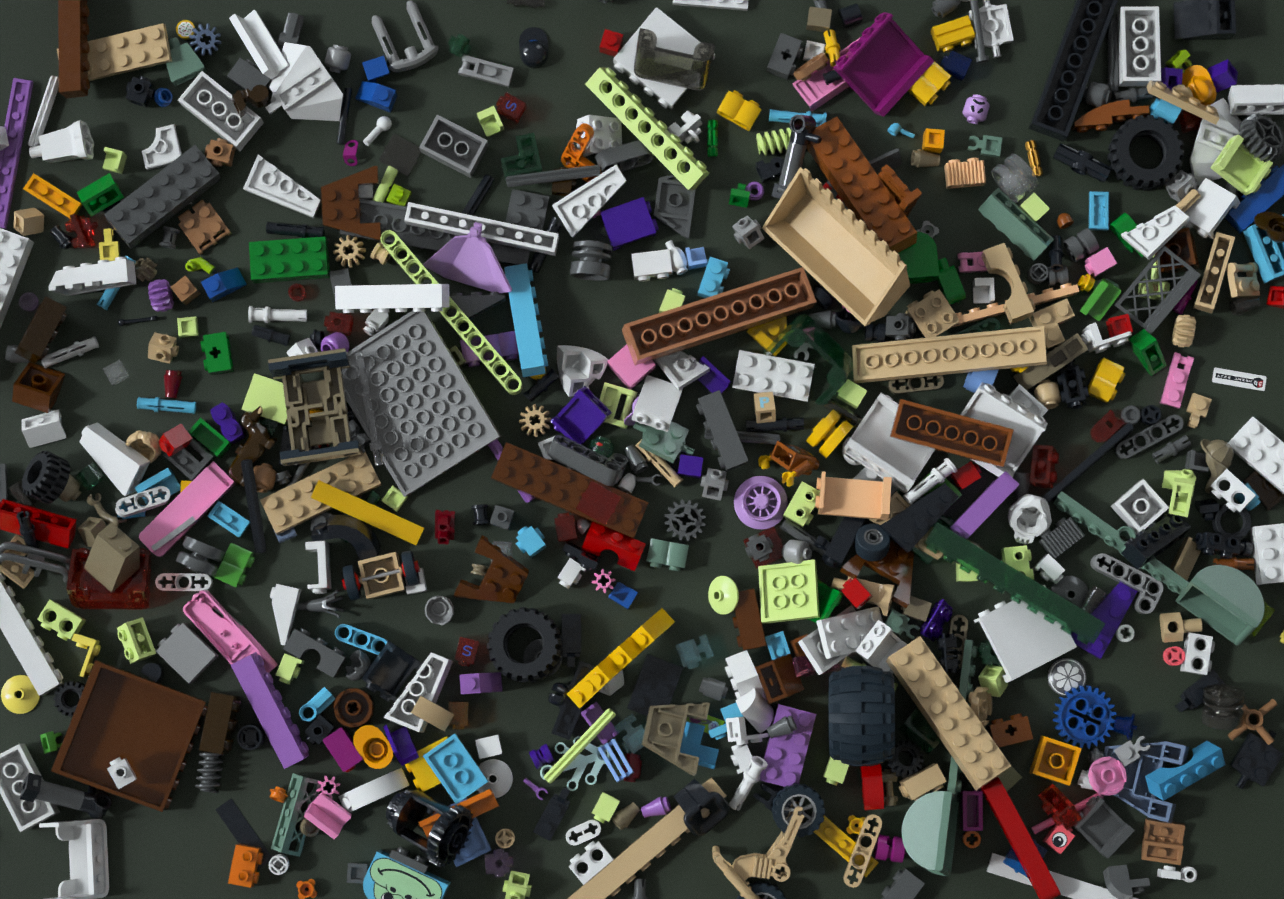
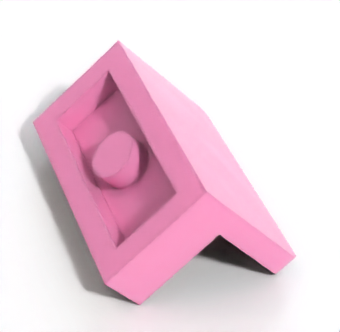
M322 792L308 806L303 817L335 839L343 825L352 817V814Z

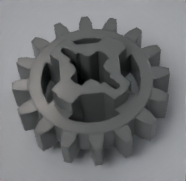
M682 499L680 505L674 502L675 508L668 507L671 513L665 514L669 521L664 522V524L670 526L667 532L673 531L672 537L674 538L678 535L679 541L683 537H686V540L689 541L690 536L696 539V532H703L700 526L705 527L706 525L701 522L706 519V516H701L700 514L703 512V509H697L698 503L691 505V500L684 504ZM684 508V512L679 515L674 514L678 509ZM691 509L696 513L698 520L692 517ZM684 515L688 516V520H691L686 525H682L680 518H684ZM672 521L677 522L680 527L679 531L674 528ZM691 526L696 527L693 531L686 533L687 528Z

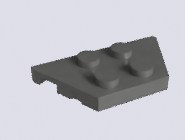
M667 175L658 180L654 217L686 239H689L695 190H688L674 175Z

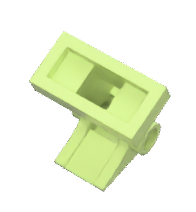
M1165 470L1162 488L1172 489L1169 514L1188 517L1196 483V476L1192 470Z

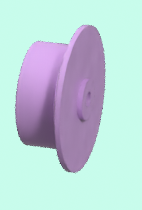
M755 476L747 479L739 486L734 497V508L738 518L745 525L754 529H768L778 524L782 520L788 505L784 488L776 480L766 476Z

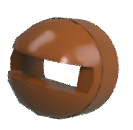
M1061 213L1057 219L1060 229H1065L1074 223L1072 217L1067 213Z

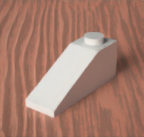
M276 584V587H272L270 598L272 599L280 643L285 646L290 638L301 590Z

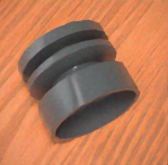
M593 240L573 242V249L577 251H573L572 256L580 259V261L571 262L570 276L592 281L609 280L610 265L602 262L611 260V255L607 253L612 252V246Z

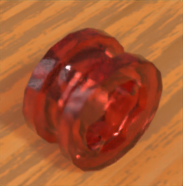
M296 283L290 286L288 294L293 301L300 302L306 297V290L301 284ZM295 288L297 290L302 289L300 297L297 295L293 297L292 294H294L293 290Z

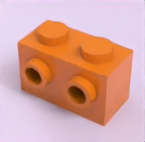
M244 844L235 845L228 884L252 888L254 884L258 883L259 872H257L258 864L261 865L263 860L261 848Z

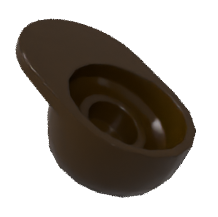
M1261 212L1254 217L1255 225L1266 230L1271 240L1277 243L1284 242V216L1274 212Z

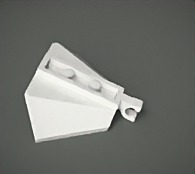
M285 42L282 54L289 66L270 83L269 88L277 100L265 107L269 114H272L282 106L291 119L340 121L343 93L310 46Z
M1224 98L1211 104V106L1217 109L1220 118L1216 125L1202 118L1189 159L1192 174L1197 179V186L1201 185L1205 178L1210 181L1222 178L1211 169V166L1229 139L1240 133L1238 129L1242 122L1237 115L1230 114L1229 104Z

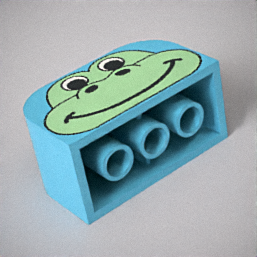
M381 849L376 852L363 881V890L368 899H443L451 883L428 871L424 874L390 858V854Z

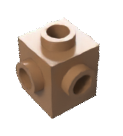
M217 138V141L211 140L210 145H206L205 155L213 166L222 167V165L231 167L236 148L234 145L228 144L227 140Z

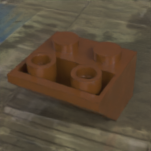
M791 654L755 667L768 704L804 690Z

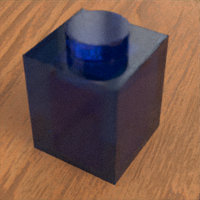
M951 51L949 56L945 54L941 65L944 66L943 69L952 77L963 81L972 59Z

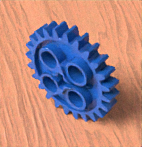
M1079 685L1078 691L1076 688L1071 687L1072 693L1070 694L1065 691L1066 698L1059 697L1062 703H1055L1059 708L1058 711H1053L1054 714L1058 715L1053 721L1059 723L1055 726V729L1061 730L1058 735L1061 737L1065 736V742L1071 740L1070 745L1075 746L1078 742V747L1082 748L1085 743L1086 748L1089 749L1092 743L1097 747V740L1104 743L1103 736L1110 737V734L1107 732L1108 729L1114 730L1110 726L1111 723L1116 722V720L1111 718V716L1116 715V712L1110 710L1114 707V704H1108L1111 698H1104L1105 692L1103 691L1098 694L1099 689L1096 687L1092 690L1091 686L1087 685L1084 690V687ZM1082 699L1083 706L1077 709L1076 702ZM1096 707H1100L1101 712L1098 716H1094L1093 711ZM1073 709L1100 721V724L1083 719L1070 713L1069 710ZM1075 717L1076 723L1070 727L1068 721L1070 718ZM1092 724L1093 731L1092 733L1087 734L1086 728L1088 725Z

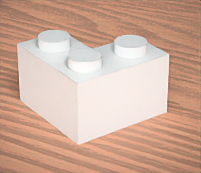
M745 650L725 658L728 665L725 667L728 678H733L730 680L734 691L738 690V692H735L736 698H740L755 688L766 700L759 676L748 651Z

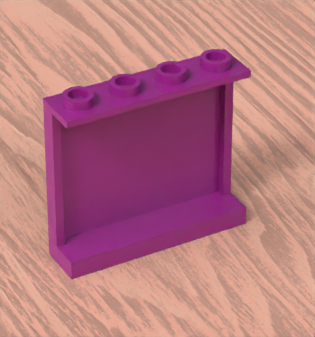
M886 12L879 14L875 18L872 26L863 31L862 37L850 45L849 51L841 56L833 67L876 115L882 117L890 111L934 62L930 56L924 55L892 19L893 15Z

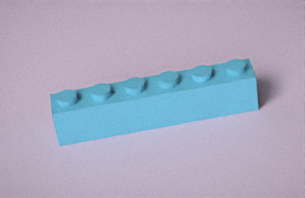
M527 263L504 267L506 278L512 288V291L508 293L523 377L546 374L545 366H548L547 355L542 354V349H545L544 338L539 337V332H542L541 320H536V315L540 314L538 303L534 304L533 298H537L535 286L531 287L530 281H534L532 270H528Z

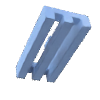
M615 739L597 748L617 783L634 773ZM612 745L615 747L628 772H624L611 749ZM607 749L621 776H618L604 750Z

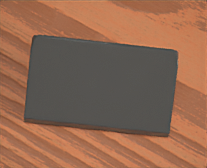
M897 148L868 161L877 175L885 165L894 169L902 164L900 151Z

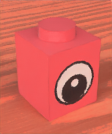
M1056 823L1043 839V842L1055 852L1061 854L1075 835L1071 833L1073 829L1067 824L1063 823L1061 825Z

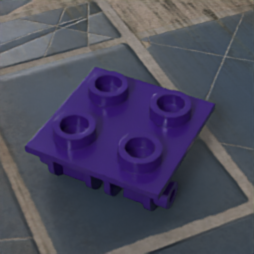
M944 599L935 603L931 610L933 613H929L932 616L931 619L927 618L926 620L929 622H924L920 628L922 630L920 634L928 637L933 642L936 638H939L943 625L952 616L953 608Z

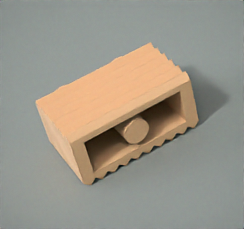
M979 158L967 159V162H960L959 159L949 160V163H946L944 166L946 189L976 187L986 184L984 160L979 161Z

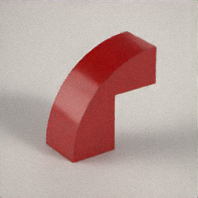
M881 764L860 766L864 809H884Z

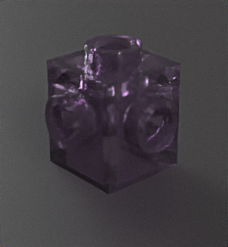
M493 849V853L485 854L486 874H495V877H505L506 873H510V868H514L513 856H509V852H505L504 849ZM501 860L503 865L498 866L496 861Z

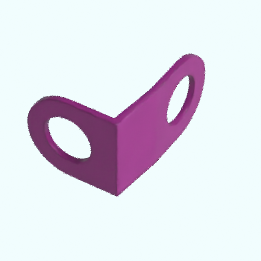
M350 140L345 144L343 158L349 166H355L358 163L356 157L358 142L356 140ZM350 143H355V146L349 147L348 145ZM353 159L355 162L351 164L347 160Z

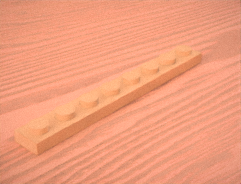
M1071 283L1061 285V289L1058 290L1048 288L1043 290L1042 294L1035 295V293H1030L1027 296L1033 300L1036 306L1079 293V288L1077 284L1072 286ZM997 302L987 305V308L980 310V307L968 310L969 313L964 315L961 312L955 313L959 318V322L951 328L1006 314L1003 308L1004 304L998 305Z

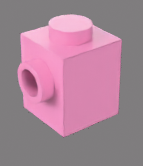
M1108 247L1084 261L1088 274H1092L1094 278L1117 264Z

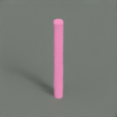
M1096 793L1033 826L1031 829L1034 834H1037L1084 809L1086 803L1092 797L1099 796L1103 799V796Z

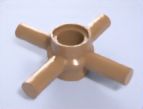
M1236 694L1231 700L1243 714L1242 723L1231 731L1228 737L1233 741L1247 729L1256 730L1265 742L1270 745L1274 739L1262 726L1263 716L1277 706V702L1271 699L1259 710L1248 709ZM1250 714L1254 715L1257 719L1255 725L1250 724L1248 721Z

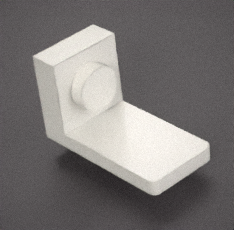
M744 717L726 718L728 742L736 741L737 745L748 744V740H751V743L762 742V738L769 737L768 733L747 735Z

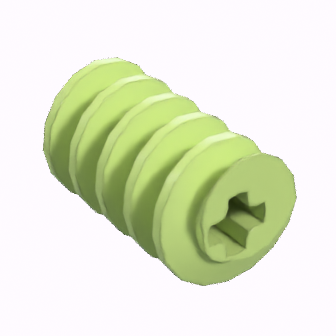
M789 127L786 128V133H784L783 129H779L778 135L775 130H772L771 136L768 132H764L763 138L760 133H757L756 140L759 155L762 151L767 156L768 150L771 151L772 155H775V149L782 153L783 147L787 150L791 129Z

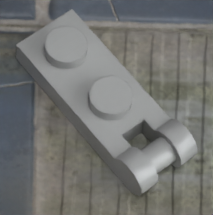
M463 55V64L459 68V75L509 88L514 68ZM470 65H475L474 71L469 70Z

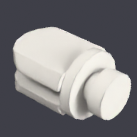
M374 309L366 319L365 324L367 326L363 330L370 336L374 332L378 333L389 322L388 312H378V309Z

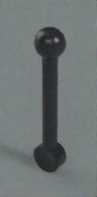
M157 316L131 320L120 319L118 325L124 326L130 323L157 321L158 318Z

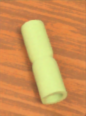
M391 166L387 167L372 201L384 202L389 192V187L398 173L397 169Z

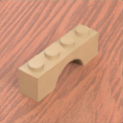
M1005 243L983 250L981 257L988 273L1001 275L1011 286V296L1003 307L1010 325L1032 317L1035 305L1033 300L1029 299L1026 294L1028 292L1027 286L1024 281L1021 282L1020 270L1012 261L1013 254L1011 249L1007 248Z

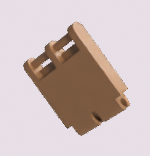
M203 200L192 207L195 211L194 214L187 210L178 216L181 221L178 225L200 256L204 250L213 244L214 246L218 244L217 241L224 236L232 234L210 203L206 205ZM225 230V232L214 239L217 234ZM211 240V242H209L200 249V246L205 244L207 241Z

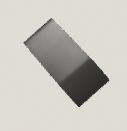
M638 140L600 151L595 159L602 173L614 165H618L622 172L649 164L653 160V155Z

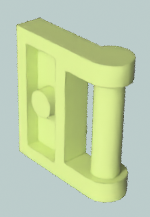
M605 382L599 400L612 414L604 423L627 429L628 425L624 424V420L629 415L633 400L637 397L638 392ZM621 394L627 397L620 420H617L614 417Z

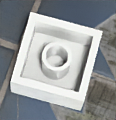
M1144 479L1138 481L1111 505L1112 509L1128 527L1135 531L1136 535L1141 530H1145L1169 509Z

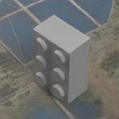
M436 115L419 149L421 153L472 178L489 144L488 140Z

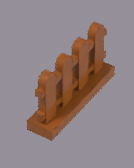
M885 165L881 168L882 171L878 176L907 217L921 197L922 192L918 188L911 192L906 184L895 174L896 172L888 165Z

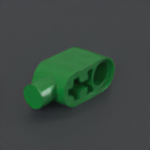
M1123 213L1109 227L1126 249L1134 252L1136 249L1125 241L1121 234L1137 228V224L1127 213ZM1136 250V252H1137L1141 257H1143V255Z
M946 258L938 260L940 276L937 278V282L948 303L951 305L965 300V291L954 265L949 267Z

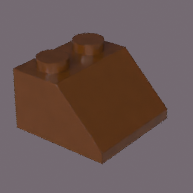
M1189 227L1180 229L1164 246L1192 268L1198 269L1200 267L1193 232ZM1164 251L1159 257L1160 265L1171 263V255ZM1183 265L1174 266L1175 273L1188 270ZM1172 266L1160 267L1161 273H1172Z
M29 362L13 385L12 402L49 413L56 403L65 374Z

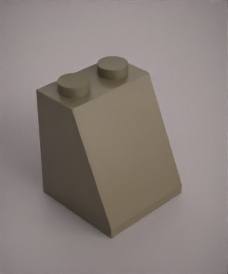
M111 522L97 534L84 569L112 593L140 569L139 545Z

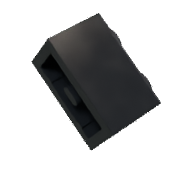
M1187 0L1173 3L1174 40L1232 39L1236 34L1235 0Z

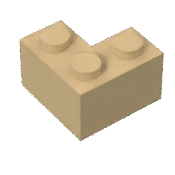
M1068 299L1033 313L1032 317L1029 318L1032 326L1045 327L1046 351L1065 341L1058 325L1071 320L1075 315Z

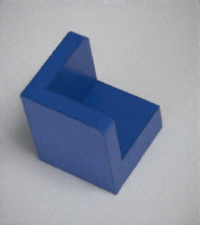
M384 56L362 62L368 82L377 83L376 78L389 75Z
M617 582L608 598L628 610L638 592Z

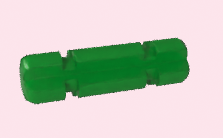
M708 120L707 147L709 148H707V156L717 157L718 131L716 129H718V121Z

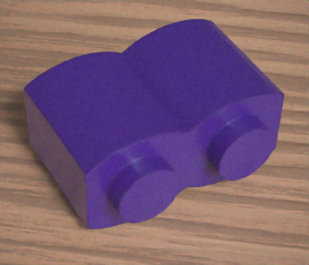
M222 402L211 409L212 418L221 426L222 434L228 441L235 444L246 437L244 428L236 421L235 414L230 407Z

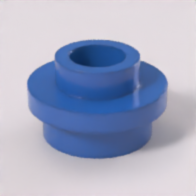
M159 88L154 92V100L159 106L166 107L172 101V93L166 88Z

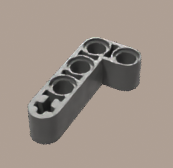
M561 435L554 436L548 453L552 459L606 486H614L622 478L628 463V458L622 454L614 453L607 458Z

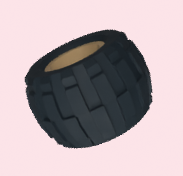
M850 666L841 668L840 672H832L829 676V753L833 760H841V763L851 766H874L882 764L884 760H892L895 756L894 676L890 671H883L882 668L873 666Z

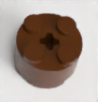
M350 688L344 690L335 699V716L341 724L347 727H361L367 724L374 715V700L368 692L362 689ZM357 703L359 710L352 713L350 705Z

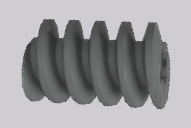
M211 752L199 754V756L205 758L198 762L204 766L197 769L198 772L202 773V776L196 777L201 783L195 785L200 791L220 793L215 787L221 785L216 779L222 778V775L217 772L223 770L218 764L224 762L223 759L219 758V756L224 754Z

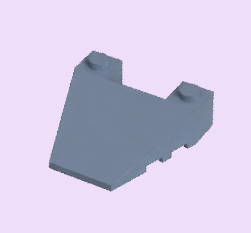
M1167 741L1142 743V747L1151 745V749L1140 751L1141 758L1125 767L1127 780L1123 786L1124 788L1114 796L1149 818L1172 824L1176 804L1157 800L1158 797L1149 792L1145 776L1160 767L1165 768L1166 762L1180 766L1186 764L1189 747ZM1121 745L1105 746L1104 757L1110 756L1119 760L1114 750Z

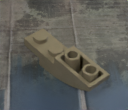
M1076 333L1047 353V365L1029 366L1023 372L1015 374L1013 378L1018 385L1020 384L1024 389L1028 390L1088 350V347L1079 334Z

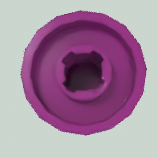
M879 834L875 844L874 858L885 861L890 858L892 862L902 863L905 854L902 837L894 836L890 839L888 835Z

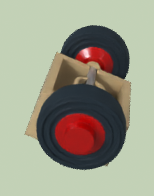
M412 551L401 553V566L398 553L396 552L358 561L361 577L356 574L353 565L343 567L344 579H342L344 590H347L350 600L361 598V584L364 586L366 599L368 600L406 591L403 574L409 586L419 584L418 572H420L418 560L415 561Z

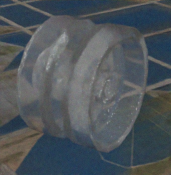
M1012 153L1004 160L1005 165L998 164L991 170V174L1002 192L1013 202L1017 203L1025 197V191L1031 192L1039 184L1027 163L1017 154Z

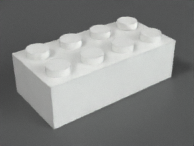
M1159 6L1121 7L1117 12L1119 87L1147 86L1150 80L1154 82L1161 81Z
M203 71L200 72L178 99L184 108L223 139L227 140L228 143L234 145L238 151L243 149L264 123L261 117L247 106L245 115L240 118L232 102V94Z
M25 743L18 744L0 754V794L20 832L26 831L60 813L56 804L35 799L34 802L20 799L22 782L28 773L41 776Z

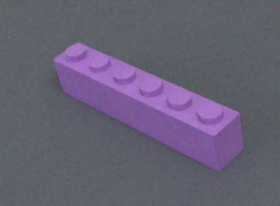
M255 652L231 664V667L285 769L308 757L309 749L304 741L302 742L299 736L300 731L290 718L291 713L289 709L284 707L280 692L272 684L273 678L269 672H266L262 657Z

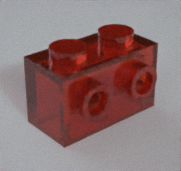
M1033 446L1030 483L1034 487L1053 488V484L1057 482L1055 464L1059 463V453H1057L1053 446Z
M1051 784L1038 794L1043 803L1041 808L1047 815H1052L1051 818L1058 827L1062 825L1068 830L1082 819L1075 806L1054 784Z

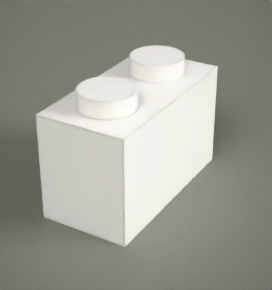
M669 249L632 254L634 280L639 279V282L649 281L651 277L666 279L669 278V275H672Z

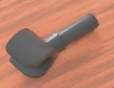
M655 474L652 477H636V482H648L661 486L663 484H657L655 479L663 476Z

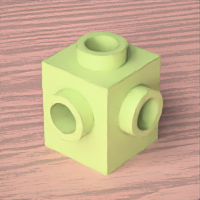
M511 870L509 880L504 881L502 892H506L505 899H525V897H529L532 885H528L530 874Z

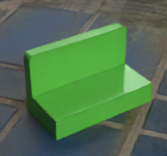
M1103 278L1083 304L1080 312L1085 315L1089 314L1097 321H1100L1120 295L1121 289Z

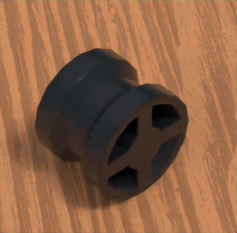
M1148 405L1140 411V420L1145 425H1152L1161 418V411L1155 405Z

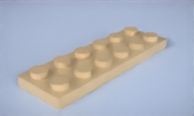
M163 23L88 41L90 52L88 53L90 70L88 71L89 81L172 62L166 25ZM58 48V49H57V54H58V60H59V48Z
M366 452L362 453V455L351 456L260 499L276 535L333 509L311 498L318 480L356 497L381 486V482Z

